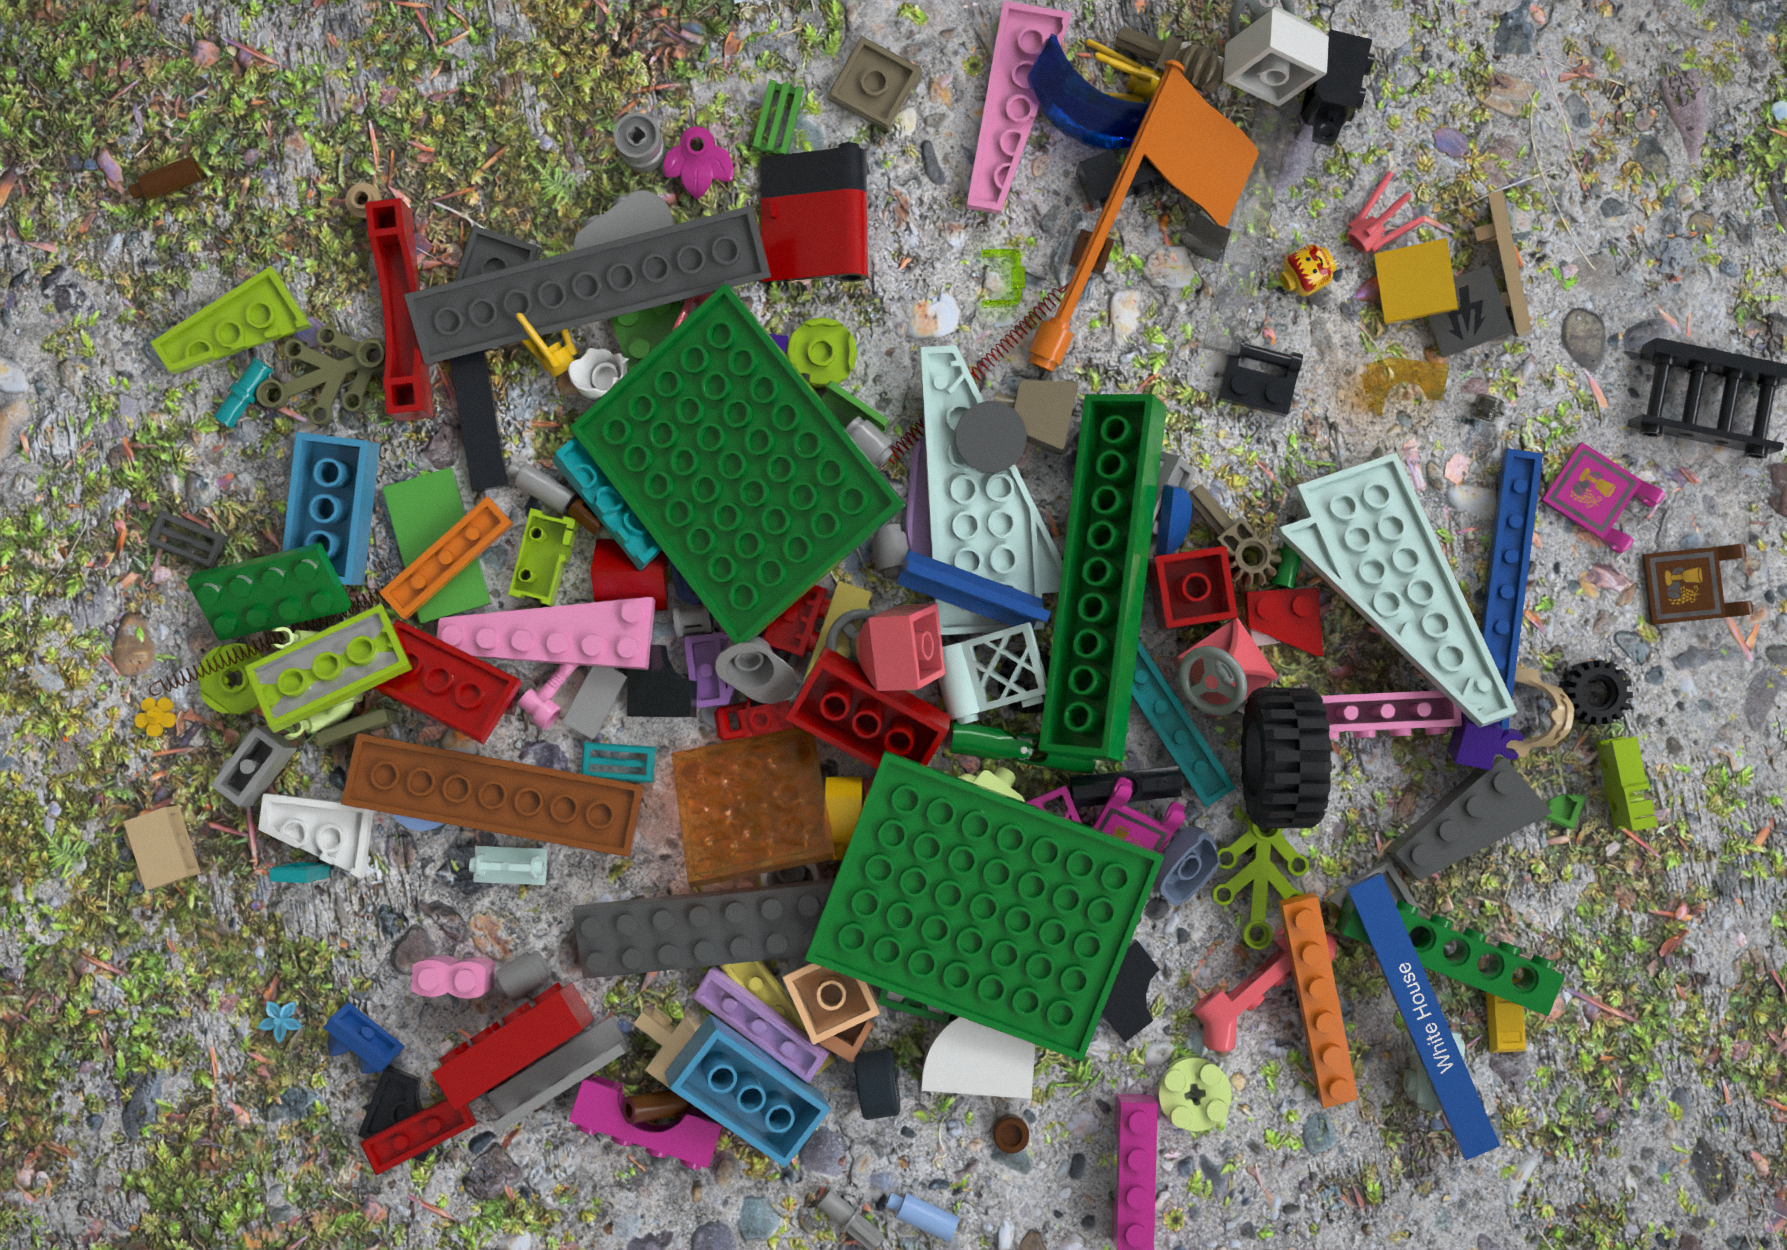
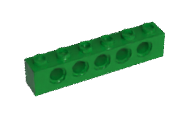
M1347 895L1334 928L1343 935L1370 945L1349 895ZM1401 900L1397 901L1396 907L1408 934H1410L1413 928L1417 926L1422 927V937L1417 942H1413V946L1423 967L1549 1017L1565 975L1553 969L1555 962L1533 954L1530 960L1520 956L1521 949L1499 940L1498 945L1495 946L1485 942L1487 935L1465 927L1464 932H1460L1451 928L1453 924L1451 920L1434 913L1431 914L1430 919L1417 914L1418 907ZM1455 940L1456 949L1454 953L1444 956L1443 949L1445 944ZM1484 954H1489L1490 962L1488 966L1479 970L1477 966L1479 958ZM1523 967L1524 974L1522 979L1512 983L1513 972Z

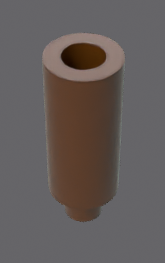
M189 156L138 175V182L129 185L128 189L134 199L146 196L148 200H152L203 181L204 177L196 159L193 156Z
M671 1089L625 1097L622 1103V1112L625 1121L628 1124L682 1115L687 1107L694 1105Z

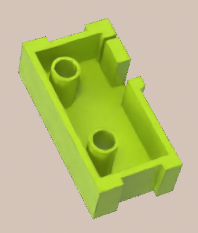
M530 508L508 595L524 600L527 596L542 600V604L555 606L565 564L570 562L579 523L575 519L563 516L562 520L547 516L541 510ZM541 531V536L536 538L537 533ZM530 572L531 576L526 580V574Z
M1619 736L1595 741L1614 829L1627 828L1628 831H1637L1657 827L1656 816L1651 815L1655 814L1652 799L1645 800L1642 794H1633L1634 791L1650 789L1645 776L1637 736L1627 738Z

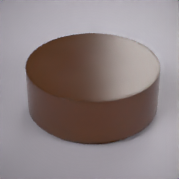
M1007 1114L1000 1117L993 1126V1139L1001 1151L1009 1154L1018 1153L1028 1144L1029 1129L1021 1117Z

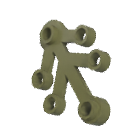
M322 326L316 334L319 344L327 349L338 347L353 355L339 361L308 348L306 344L298 339H290L283 347V352L287 358L294 362L304 361L321 369L283 384L274 379H267L259 384L256 391L257 399L263 406L272 410H278L288 403L290 397L325 384L317 403L309 410V418L314 424L326 427L333 421L334 414L331 409L346 375L358 370L351 391L346 392L342 397V405L351 413H361L367 405L364 395L373 375L383 372L385 369L386 345L383 340L368 338L358 342L340 334L332 326ZM328 332H333V340L325 343L324 335ZM300 345V353L297 356H292V347ZM373 351H379L380 357L376 362H370L369 356ZM279 390L281 394L279 400L272 402V392ZM354 396H358V406H356L355 408H350V399ZM325 409V419L317 421V412Z

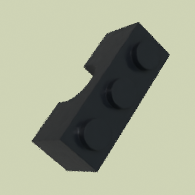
M1112 149L1080 161L1078 164L1076 175L1091 211L1098 208L1103 209L1122 167L1118 163ZM1145 156L1146 165L1137 169L1125 198L1134 195L1135 198L1144 197L1155 190L1154 186L1167 182Z

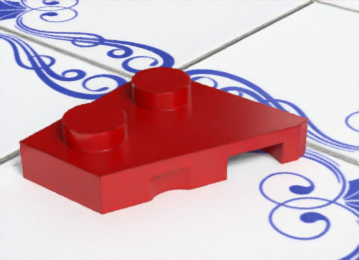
M1318 588L1250 591L1244 593L1246 625L1248 629L1272 637L1287 646H1293L1307 652L1313 657L1323 656Z

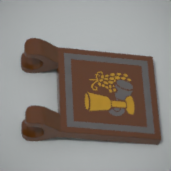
M1734 544L1643 554L1650 624L1656 625L1752 615L1754 612L1752 601L1724 603L1719 561L1745 558V545Z

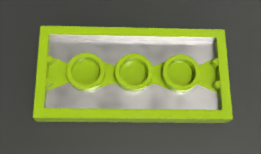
M382 604L244 666L267 724L273 733L412 669L388 613Z

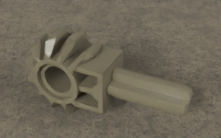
M1122 27L1116 36L1115 45L1155 62V67L1162 74L1166 68L1164 63L1167 60L1179 61L1184 66V73L1182 75L1197 90L1205 93L1217 92L1220 84L1222 85L1224 58L1204 47L1187 41L1184 42L1170 35L1165 43L1128 27Z
M1200 484L1189 492L1192 506L1218 536L1211 543L1215 547H1227L1230 570L1234 571V574L1231 576L1232 583H1236L1242 576L1244 588L1251 587L1253 579L1259 586H1262L1266 583L1265 575L1269 577L1276 575L1277 571L1270 564L1280 563L1281 557L1271 555V552L1277 549L1279 545L1277 542H1273L1269 546L1267 545L1266 541L1270 536L1269 532L1265 531L1257 538L1256 527H1250L1243 518L1234 523L1203 485ZM1244 549H1251L1257 554L1258 560L1255 566H1249L1243 561L1242 551Z

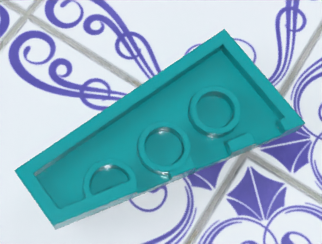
M574 436L555 452L552 460L638 570L642 571L662 551V548L577 437Z

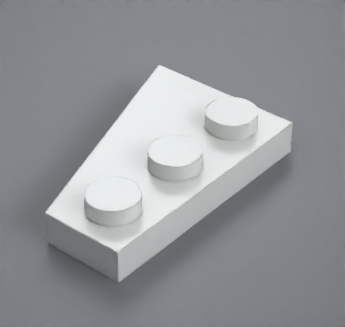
M264 793L258 830L295 848H301L320 857V860L349 871L350 874L362 879L365 878L374 811L341 805V802Z

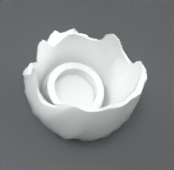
M588 348L580 359L570 363L568 367L570 380L577 391L585 398L598 401L628 373L627 363L629 359L622 357L620 353L613 355L609 350L603 348L601 350Z

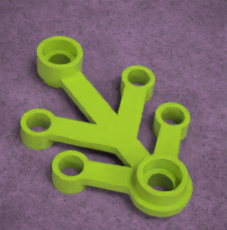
M1248 817L1246 823L1247 831L1230 846L1217 849L1219 860L1223 852L1228 851L1231 854L1230 863L1227 865L1220 863L1218 867L1222 869L1233 868L1237 863V857L1256 843L1255 858L1226 883L1214 885L1211 890V897L1219 905H1229L1233 901L1234 895L1253 880L1250 921L1246 922L1243 926L1241 935L1246 945L1256 950H1262L1267 948L1273 940V931L1265 922L1268 881L1282 896V900L1288 899L1293 894L1303 895L1302 892L1292 887L1271 862V845L1286 860L1285 868L1292 875L1302 876L1307 873L1309 861L1305 856L1298 854L1282 835L1283 828H1269L1268 831L1261 832L1258 826L1253 824ZM1300 858L1303 862L1302 869L1295 872L1291 867V863L1294 859ZM1220 888H1226L1229 892L1228 898L1224 901H1220L1217 898V891ZM1254 927L1261 929V937L1257 940L1250 938V931Z

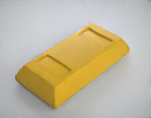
M1512 978V983H1516L1522 978ZM1486 992L1489 1052L1527 1051L1524 1007Z

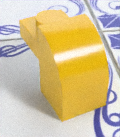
M862 776L826 777L825 843L827 860L843 859L863 807Z

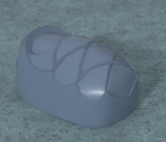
M1197 826L1183 828L1177 837L1163 850L1164 859L1154 881L1153 888L1173 905L1183 904L1211 878L1221 863L1212 836Z

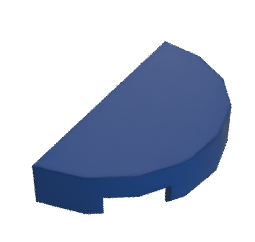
M1164 484L1156 547V553L1161 555L1171 554L1181 545L1189 531L1192 519V502L1189 493L1175 485Z

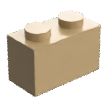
M179 806L163 807L123 821L126 828L124 839L128 848L133 850L137 863L135 874L138 881L144 885L145 891L161 888L201 874Z

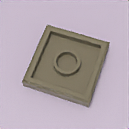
M861 35L830 89L827 99L889 133L921 77L923 69Z

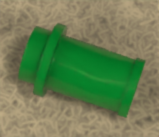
M1283 542L1282 548H1278V553H1281V562L1277 565V573L1274 576V580H1272V584L1294 589L1302 558Z

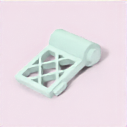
M1031 622L943 647L946 674L938 678L947 714L951 715L950 720L956 719L962 725L979 720L978 712L1021 701L1023 708L1045 702L1043 694H1046L1047 678ZM1023 632L1027 647L1020 658L1005 648L1012 635ZM1003 638L1000 645L993 642L994 640ZM986 644L996 650L988 667L977 661L974 646ZM1002 654L1018 663L1010 680L994 671ZM1029 656H1030V659H1031V663H1032V664H1030L1029 662H1027V659L1029 658ZM1023 667L1035 674L1038 684L1037 689L1027 691L1015 684ZM990 677H993L1006 685L1000 699L989 702L985 686ZM1012 689L1019 693L1009 696Z

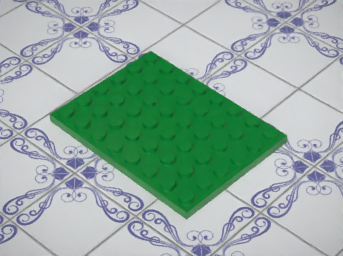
M726 283L719 287L569 427L734 644L747 643L753 640L906 506L905 502L732 287Z
M884 750L806 952L805 960L1083 1062L1164 856L1157 851Z

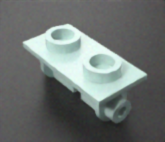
M475 846V857L470 859L469 871L474 872L473 882L546 885L548 849Z

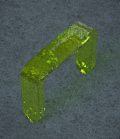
M981 250V257L983 258L1013 257L1011 289L1014 290V299L983 300L982 307L1006 308L1019 306L1022 299V290L1026 288L1025 267L1021 266L1019 250Z

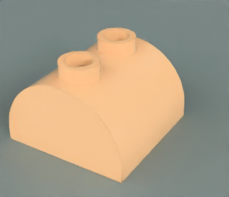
M810 963L783 976V980L813 1045L880 1014L877 1000L869 983L814 963Z

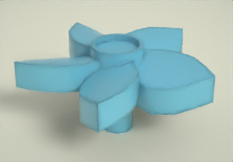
M267 1001L266 1012L269 1017L262 1020L257 1028L264 1031L274 1028V1037L278 1043H281L286 1036V1029L297 1030L303 1027L299 1020L291 1017L296 1011V1001L287 1003L282 1008L275 1002Z

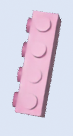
M1440 690L1321 696L1323 699L1322 704L1325 705L1327 711L1326 718L1329 721L1330 739H1340L1339 732L1353 731V738L1376 737L1375 730L1389 729V736L1412 735L1411 728H1425V735L1448 734L1447 727L1462 726L1461 710Z

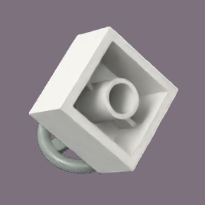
M1235 0L1228 18V30L1231 40L1225 44L1223 81L1279 107L1327 74L1329 37L1311 23L1295 16L1292 0H1280L1283 9L1277 6L1274 8L1264 7L1260 4L1259 0ZM1247 4L1252 13L1250 17L1251 25L1240 32L1239 17L1243 7Z

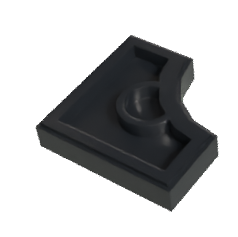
M651 645L648 670L628 669L627 717L697 718V681L685 679L674 670L668 659L666 645Z
M1137 939L1128 946L1102 1012L1125 1043L1153 1021L1147 1008L1146 993L1150 980L1160 970Z
M388 1065L383 1070L357 1136L366 1139L423 1110L419 1095L421 1078ZM432 1148L412 1158L425 1163L430 1156Z

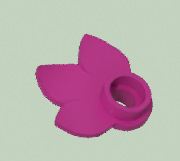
M700 126L690 127L684 131L680 138V144L670 149L664 158V176L670 178L681 176L685 189L695 199H699L705 194L713 178L727 182L733 180L734 167L729 153L715 145L713 135L707 129ZM696 137L701 138L704 142V147L700 151H694L691 148V141Z

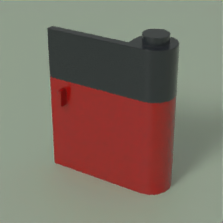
M845 142L839 144L838 148L761 157V238L771 273L770 278L762 279L763 283L831 277L841 282H859L868 279L867 152L859 148V144Z

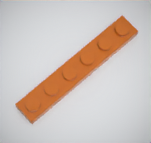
M1314 892L1280 900L1278 903L1319 1103L1323 1108H1328L1357 1100L1358 1094L1319 898Z

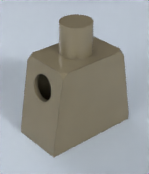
M1020 380L1016 396L995 392L993 401L1003 402L1016 410L1024 421L1027 431L1026 442L1061 455L1065 447L1078 383Z

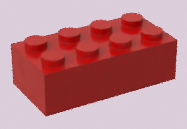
M824 646L793 700L785 720L877 770L884 750L927 766L949 730L951 715L906 690L877 691L859 664Z
M559 982L555 983L533 998L536 1003L533 1007L527 1001L501 1019L504 1023L503 1026H500L497 1021L470 1038L473 1045L469 1046L467 1041L438 1059L441 1066L434 1070L432 1075L454 1111L577 1034L594 1019L572 982L564 987Z

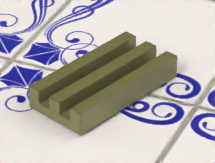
M381 708L319 730L316 736L319 745L333 747L355 739L357 733L366 735L399 722L395 711Z

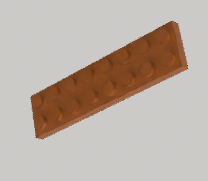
M357 733L341 805L630 857L644 786Z

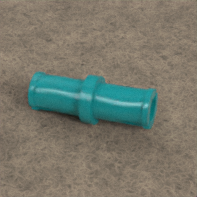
M253 357L252 362L238 382H232L229 387L231 392L213 416L226 426L234 428L248 405L256 402V391L259 384L265 381L274 370L261 360Z

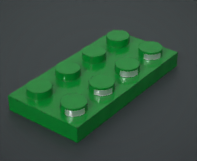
M321 542L193 573L186 580L219 641L346 612L352 605Z

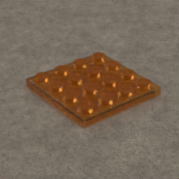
M797 727L671 753L687 880L690 888L837 858L817 745L813 734Z

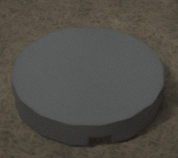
M985 401L973 405L962 414L955 427L954 443L958 454L968 467L980 473L995 474L1009 469L1020 459L1026 448L1027 431L1024 421L1014 408L1003 402Z

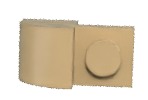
M646 1007L634 1022V1025L662 1045V1048L645 1071L669 1088L664 1072L696 1031L685 1017L674 1028L670 1025L672 1019L658 1008H654L652 1011Z

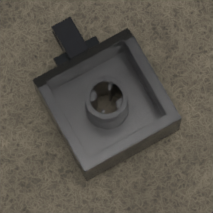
M1330 29L1327 34L1329 37L1327 74L1306 88L1300 111L1304 122L1307 125L1313 126L1312 142L1326 146H1333L1343 125L1346 121H1352L1356 109H1361L1366 95V88L1361 87L1364 75H1369L1374 61V54L1369 53L1372 39Z

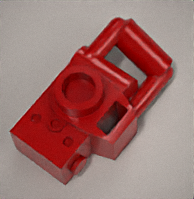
M748 697L746 702L718 707L714 711L717 737L722 741L737 738L745 739L795 728L793 723L785 720L790 708L789 700L773 704L765 703V705L752 707L751 701L755 700ZM736 713L739 729L731 730L728 714Z

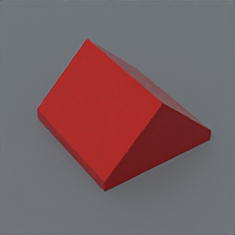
M596 539L590 571L594 601L604 602L653 597L656 600L655 611H668V556L662 550L642 571H639L615 539Z

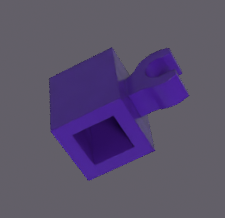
M1461 711L1462 726H1454L1447 748L1455 763L1491 770L1496 754H1500L1507 759L1518 758L1516 750L1506 748V745L1511 740L1523 741L1524 737L1521 732L1512 728L1503 730L1498 722L1479 728Z

